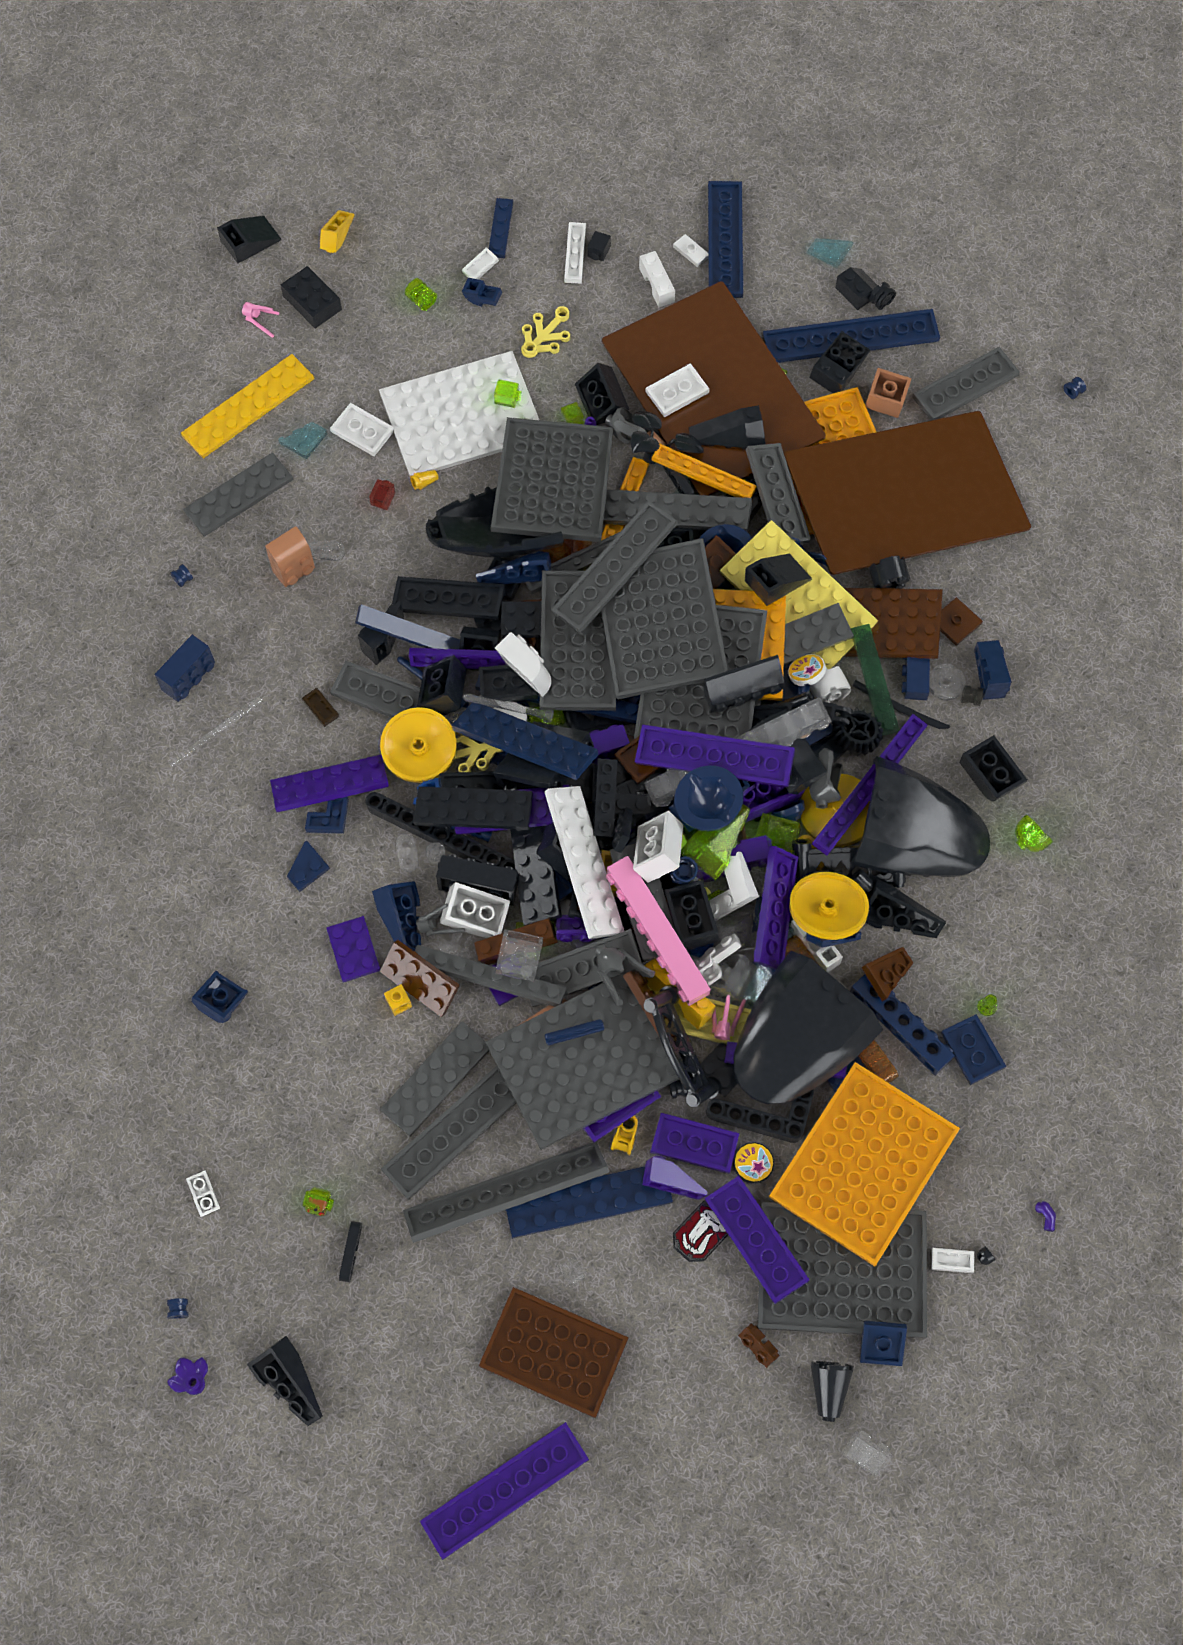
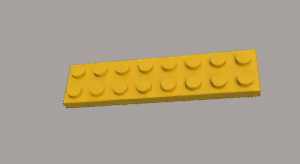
M291 354L182 431L181 435L204 459L314 380V376Z

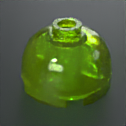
M1027 814L1020 819L1015 827V836L1018 839L1016 844L1023 851L1026 848L1031 852L1043 851L1053 842Z

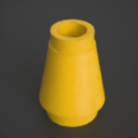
M435 470L414 473V475L410 476L411 484L415 490H421L438 480V474Z

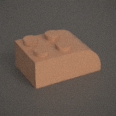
M296 526L265 545L272 571L284 587L294 585L300 577L309 575L315 568L310 547Z

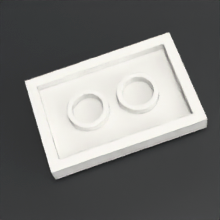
M691 363L645 388L646 393L664 417L709 393V387Z
M350 403L330 427V431L370 455L375 456L393 434L394 427Z

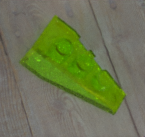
M742 804L738 816L729 825L714 831L698 830L681 849L683 856L692 858L700 870L716 880L730 862L729 857L733 848L736 847L737 837L744 827L750 808Z

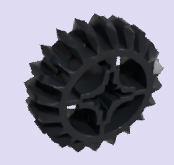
M856 707L854 711H851V715L839 714L837 716L849 720V724L845 726L847 732L843 725L835 723L832 725L834 741H838L837 747L843 746V752L849 750L850 755L856 752L857 756H859L861 753L864 755L868 754V752L872 753L878 748L883 738V728H881V722H877V717H872V712L866 713L865 708L859 711L858 707Z

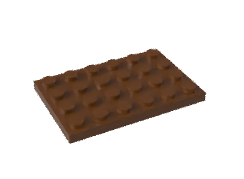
M844 588L878 620V623L844 657L938 659L943 589Z
M513 1287L479 1367L596 1419L629 1337Z

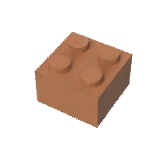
M877 368L865 404L866 408L898 418L911 378Z

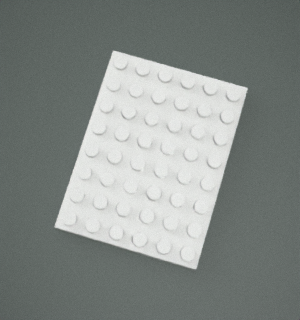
M513 351L379 389L391 426L394 427V435L409 476L417 472L442 470L502 452L507 417L539 420Z

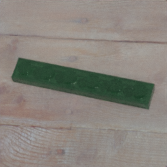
M870 624L851 628L854 635L853 642L874 716L877 717V722H881V728H883L882 735L886 736L897 733L900 729Z

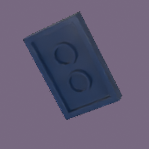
M977 1014L941 1031V1035L947 1045L953 1050L954 1058L970 1085L1007 1067Z

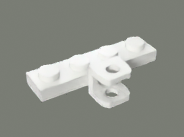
M735 933L724 937L720 944L709 948L699 959L693 960L708 986L722 976V970L718 963L741 948L740 940Z

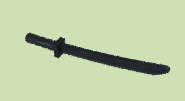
M855 680L852 685L875 698L874 702L876 703L879 701L910 717L914 714L927 725L937 729L950 728L948 724L883 695L881 690L878 693L858 680Z

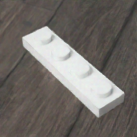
M569 222L565 283L582 284L586 223Z

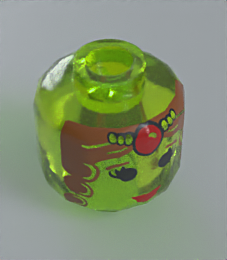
M313 1187L310 1191H306L302 1206L305 1207L307 1213L325 1216L327 1211H332L334 1199H331L330 1191Z

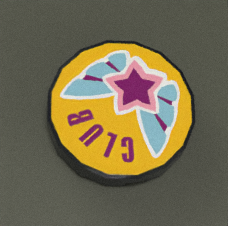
M756 1142L746 1143L735 1153L733 1161L734 1171L744 1182L761 1183L767 1180L773 1171V1155L763 1144Z

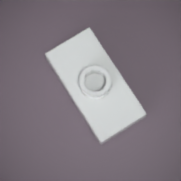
M686 234L673 244V248L696 267L708 259V252Z
M486 247L462 269V273L468 278L480 279L499 260Z
M932 1248L931 1270L974 1273V1251Z

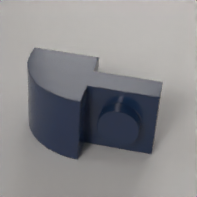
M468 278L462 293L472 304L481 307L483 304L496 306L502 295V290L498 287L485 285L484 280Z

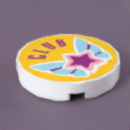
M807 654L791 663L788 674L790 680L798 686H804V684L808 683L812 685L825 675L826 665L820 656Z

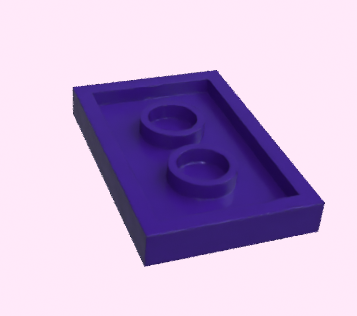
M364 916L326 927L343 983L380 971Z

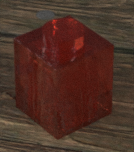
M377 479L369 496L371 505L388 510L396 493L394 484L387 480Z

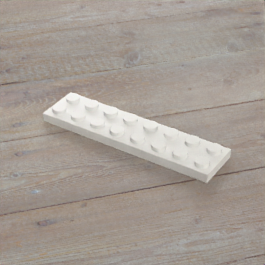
M580 786L547 789L545 791L546 799L588 938L608 937L623 932L624 928L610 883L606 878V869L596 837L593 836V827Z

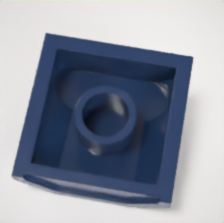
M215 971L192 996L191 1002L200 1012L214 1021L224 1023L231 1018L232 1012L248 994V990L241 988L219 974L218 971Z

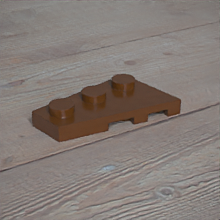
M901 947L865 964L861 968L883 1002L889 997L890 992L898 985L899 980L904 977L913 965V961L905 948Z

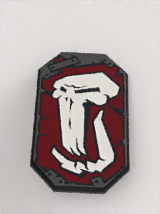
M705 1200L673 1232V1248L688 1262L705 1261L728 1236Z

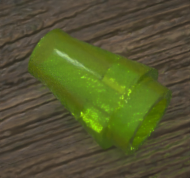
M989 994L978 1001L977 1008L982 1015L991 1016L996 1012L997 998L995 995Z

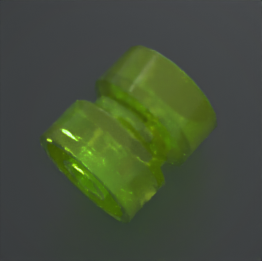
M420 278L413 279L405 289V296L412 302H415V305L422 311L429 309L437 300V293L430 287H427L426 283Z

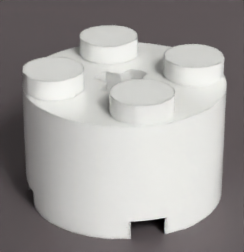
M839 666L831 669L825 667V675L818 682L810 685V691L815 701L830 703V701L837 699L839 702L851 692L850 684Z

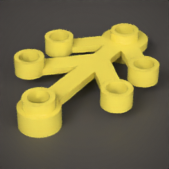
M558 307L555 311V318L544 330L542 325L543 315L541 313L533 315V322L536 325L537 333L534 341H532L531 337L533 332L532 326L525 324L522 327V333L525 335V343L521 347L523 356L533 358L540 352L549 351L556 354L560 350L558 343L552 342L550 345L540 344L545 341L561 340L562 342H568L570 340V333L568 331L551 333L561 322L569 319L567 307Z
M461 734L459 738H456V742H461L468 746V748L457 750L454 760L469 756L465 763H461L458 766L459 772H463L462 769L464 767H467V770L464 772H471L475 762L479 770L485 771L488 769L489 763L496 752L500 753L503 750L485 743L479 744ZM483 751H487L484 758L478 759Z

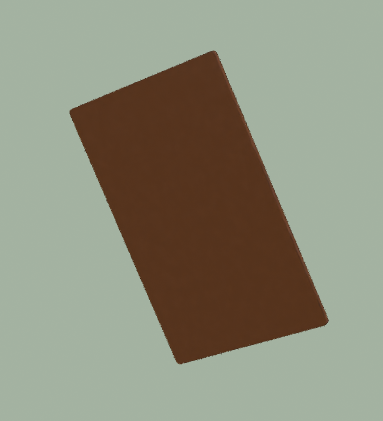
M722 281L602 338V344L644 410L655 414L661 420L662 427L657 430L666 444L675 439V436L679 433L690 434L689 427L741 408L758 405L763 420L765 444L781 443L783 453L812 446L826 437L825 432ZM691 363L709 387V393L664 417L646 393L645 388ZM675 443L669 447L740 479L753 475L746 450H742L740 447L725 448V446L701 445L704 450L703 453L681 451L674 446ZM688 477L699 495L710 496L720 491Z
M980 411L818 444L784 453L789 472L822 555L827 558L825 562L831 575L870 567L873 563L878 565L880 564L879 560L891 556H899L900 559L903 556L906 559L1021 533L1031 529L1029 519Z

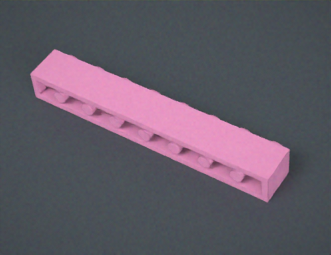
M629 856L608 866L606 874L610 885H615L619 900L626 903L627 913L631 918H635L638 923L636 924L638 931L641 935L645 934L648 939L646 942L652 952L655 951L658 955L657 961L661 968H665L669 973L667 977L670 983L677 986L679 990L677 993L683 1003L686 1002L690 1006L708 996L711 990L642 877L633 870V863Z

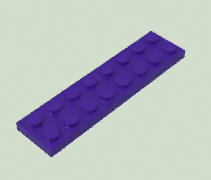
M642 725L635 763L686 772L702 766H719L733 773L738 780L788 787L795 748Z
M565 1422L420 1520V1523L441 1559L444 1560L589 1461Z

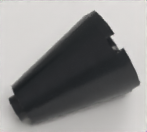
M811 1361L818 1415L822 1416L823 1421L835 1422V1418H840L854 1369L853 1365L845 1364V1366H841L838 1362Z

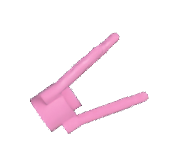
M246 302L242 308V314L246 316L245 320L253 323L273 338L274 335L253 318H257L260 311L279 315V312L273 311V308Z
M730 995L726 997L723 1020L719 1021L718 1024L716 1009L714 1010L712 1015V1033H714L716 1039L730 1040V1036H734V1030L746 1003L745 999L742 1000L731 1027L730 1023L727 1022Z

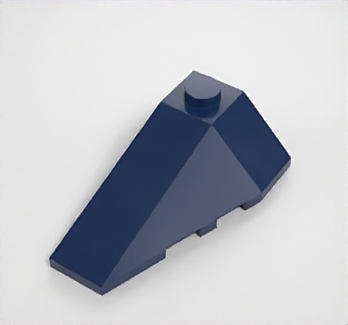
M539 551L530 553L477 573L476 579L477 582L494 584L542 581V571H551V558L549 552Z

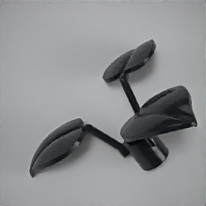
M646 411L635 412L633 415L634 424L645 430L650 429L651 433L649 436L644 431L633 432L631 436L633 454L645 452L643 460L648 464H655L656 462L652 461V456L659 449L660 445L653 438L654 429H661L662 422L653 413ZM686 433L677 434L675 439H672L666 445L670 447L675 443L674 446L677 449L689 453L704 452L699 441L694 436Z

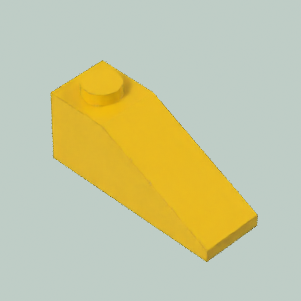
M338 210L321 229L320 249L326 250L329 253H336L340 249L354 218L353 213Z

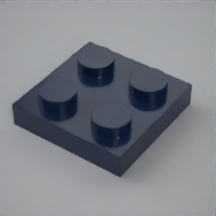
M864 1321L859 1356L860 1363L902 1366L907 1325Z

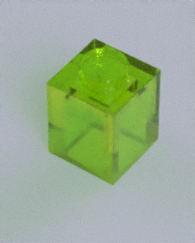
M498 379L494 392V403L515 408L517 401L520 402L522 391H519V383Z

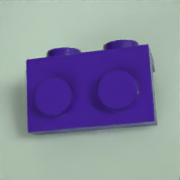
M562 915V918L556 919L557 940L562 942H571L572 940L592 941V939L588 938L583 919L574 917V919L569 918L568 915Z

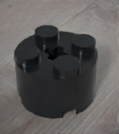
M899 556L887 557L879 560L880 564L876 566L875 563L870 565L869 571L874 588L895 587V589H902L906 587L905 583L910 580L903 556L901 559Z

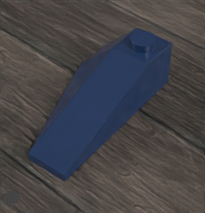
M415 881L390 884L372 891L377 911L394 942L399 940L415 951L417 945H421V935L417 932L416 920L420 918L416 916V907L420 906V898Z

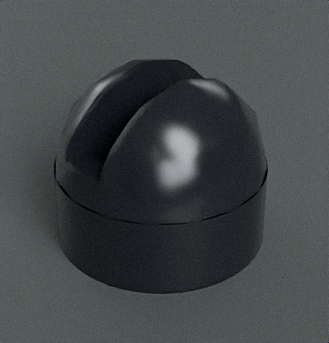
M986 1246L977 1254V1259L983 1265H988L995 1261L994 1256Z

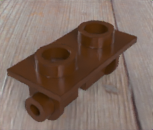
M751 1323L738 1335L742 1343L755 1354L757 1361L766 1368L780 1356L777 1353L778 1349L769 1340L764 1344L761 1342L766 1336L758 1329L757 1325L754 1326Z

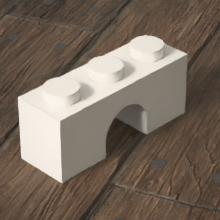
M656 251L641 255L639 258V269L645 281H650L652 295L658 307L674 303L675 289Z
M794 920L791 921L790 930L818 965L825 971L830 972L841 964L843 956L834 945L821 948L806 940L807 932L802 930Z

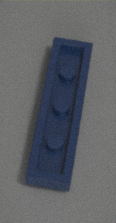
M496 198L489 250L497 258H505L513 199Z

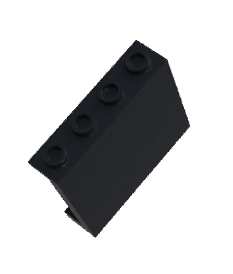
M536 721L532 723L594 747L590 734L587 731ZM510 753L505 756L493 771L498 785L506 787L510 781L546 789L562 788L570 778Z

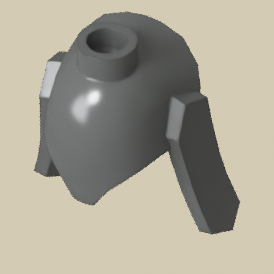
M624 407L618 408L614 415L610 414L605 421L609 427H613V435L625 444L630 443L631 440L628 438V435L632 436L633 432L644 431L648 433L650 429L645 430L635 425L633 415ZM654 429V432L659 435L658 430ZM621 432L627 434L626 439L621 435Z
M824 748L819 753V760L828 773L809 786L811 798L816 802V807L820 809L827 808V803L840 801L841 799L838 785L843 765L836 763L832 766L833 752L827 748Z
M602 944L595 951L598 955V974L617 1006L623 1005L622 995L606 974L612 970L623 972V959H626L643 977L653 978L655 975V971L636 961L621 948L618 950L613 947L607 948Z

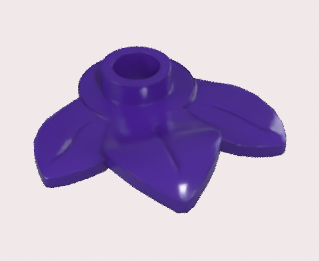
M202 1357L195 1363L187 1358L178 1359L175 1366L177 1375L168 1379V1385L177 1393L186 1391L190 1395L200 1394L205 1388L204 1377L208 1371L207 1362ZM196 1380V1384L191 1386V1383Z

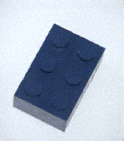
M192 634L154 675L161 690L179 702L188 696L189 690L194 685L196 686L201 682L202 676L206 672H210L213 669L215 661L209 646Z

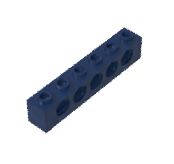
M866 974L852 985L850 992L869 1007L877 1019L934 1076L952 1061L955 1056L953 1050L947 1044H943L933 1030H928L924 1026L923 1020L917 1015L914 1016L909 1011L908 1005L903 1001L900 1002L895 997L896 995L893 990L890 992L889 997L882 1002L880 997L871 996L870 991H875ZM884 1005H891L894 1010L887 1011ZM898 1019H905L908 1025H901ZM913 1033H919L922 1039H915ZM927 1047L935 1048L937 1053H929Z

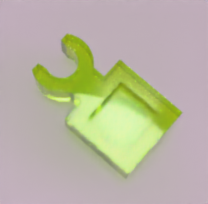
M577 402L561 407V413L567 423L585 425V422L581 420L584 419V415Z

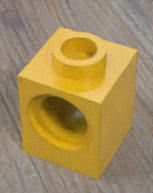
M402 984L384 993L394 1016L412 1008L411 1001Z

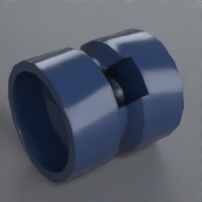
M680 857L679 868L669 872V878L676 885L688 884L696 877L698 867L692 858Z

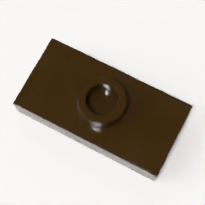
M318 688L302 697V701L324 727L339 717L338 712Z

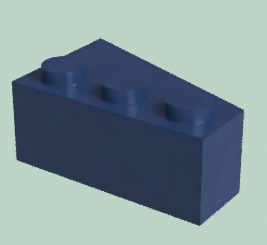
M999 640L977 642L974 653L983 700L1005 698L1007 692L1010 691L1012 681L1004 658V649L1001 647Z

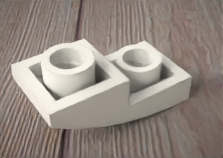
M206 1170L186 1178L200 1217L220 1209Z

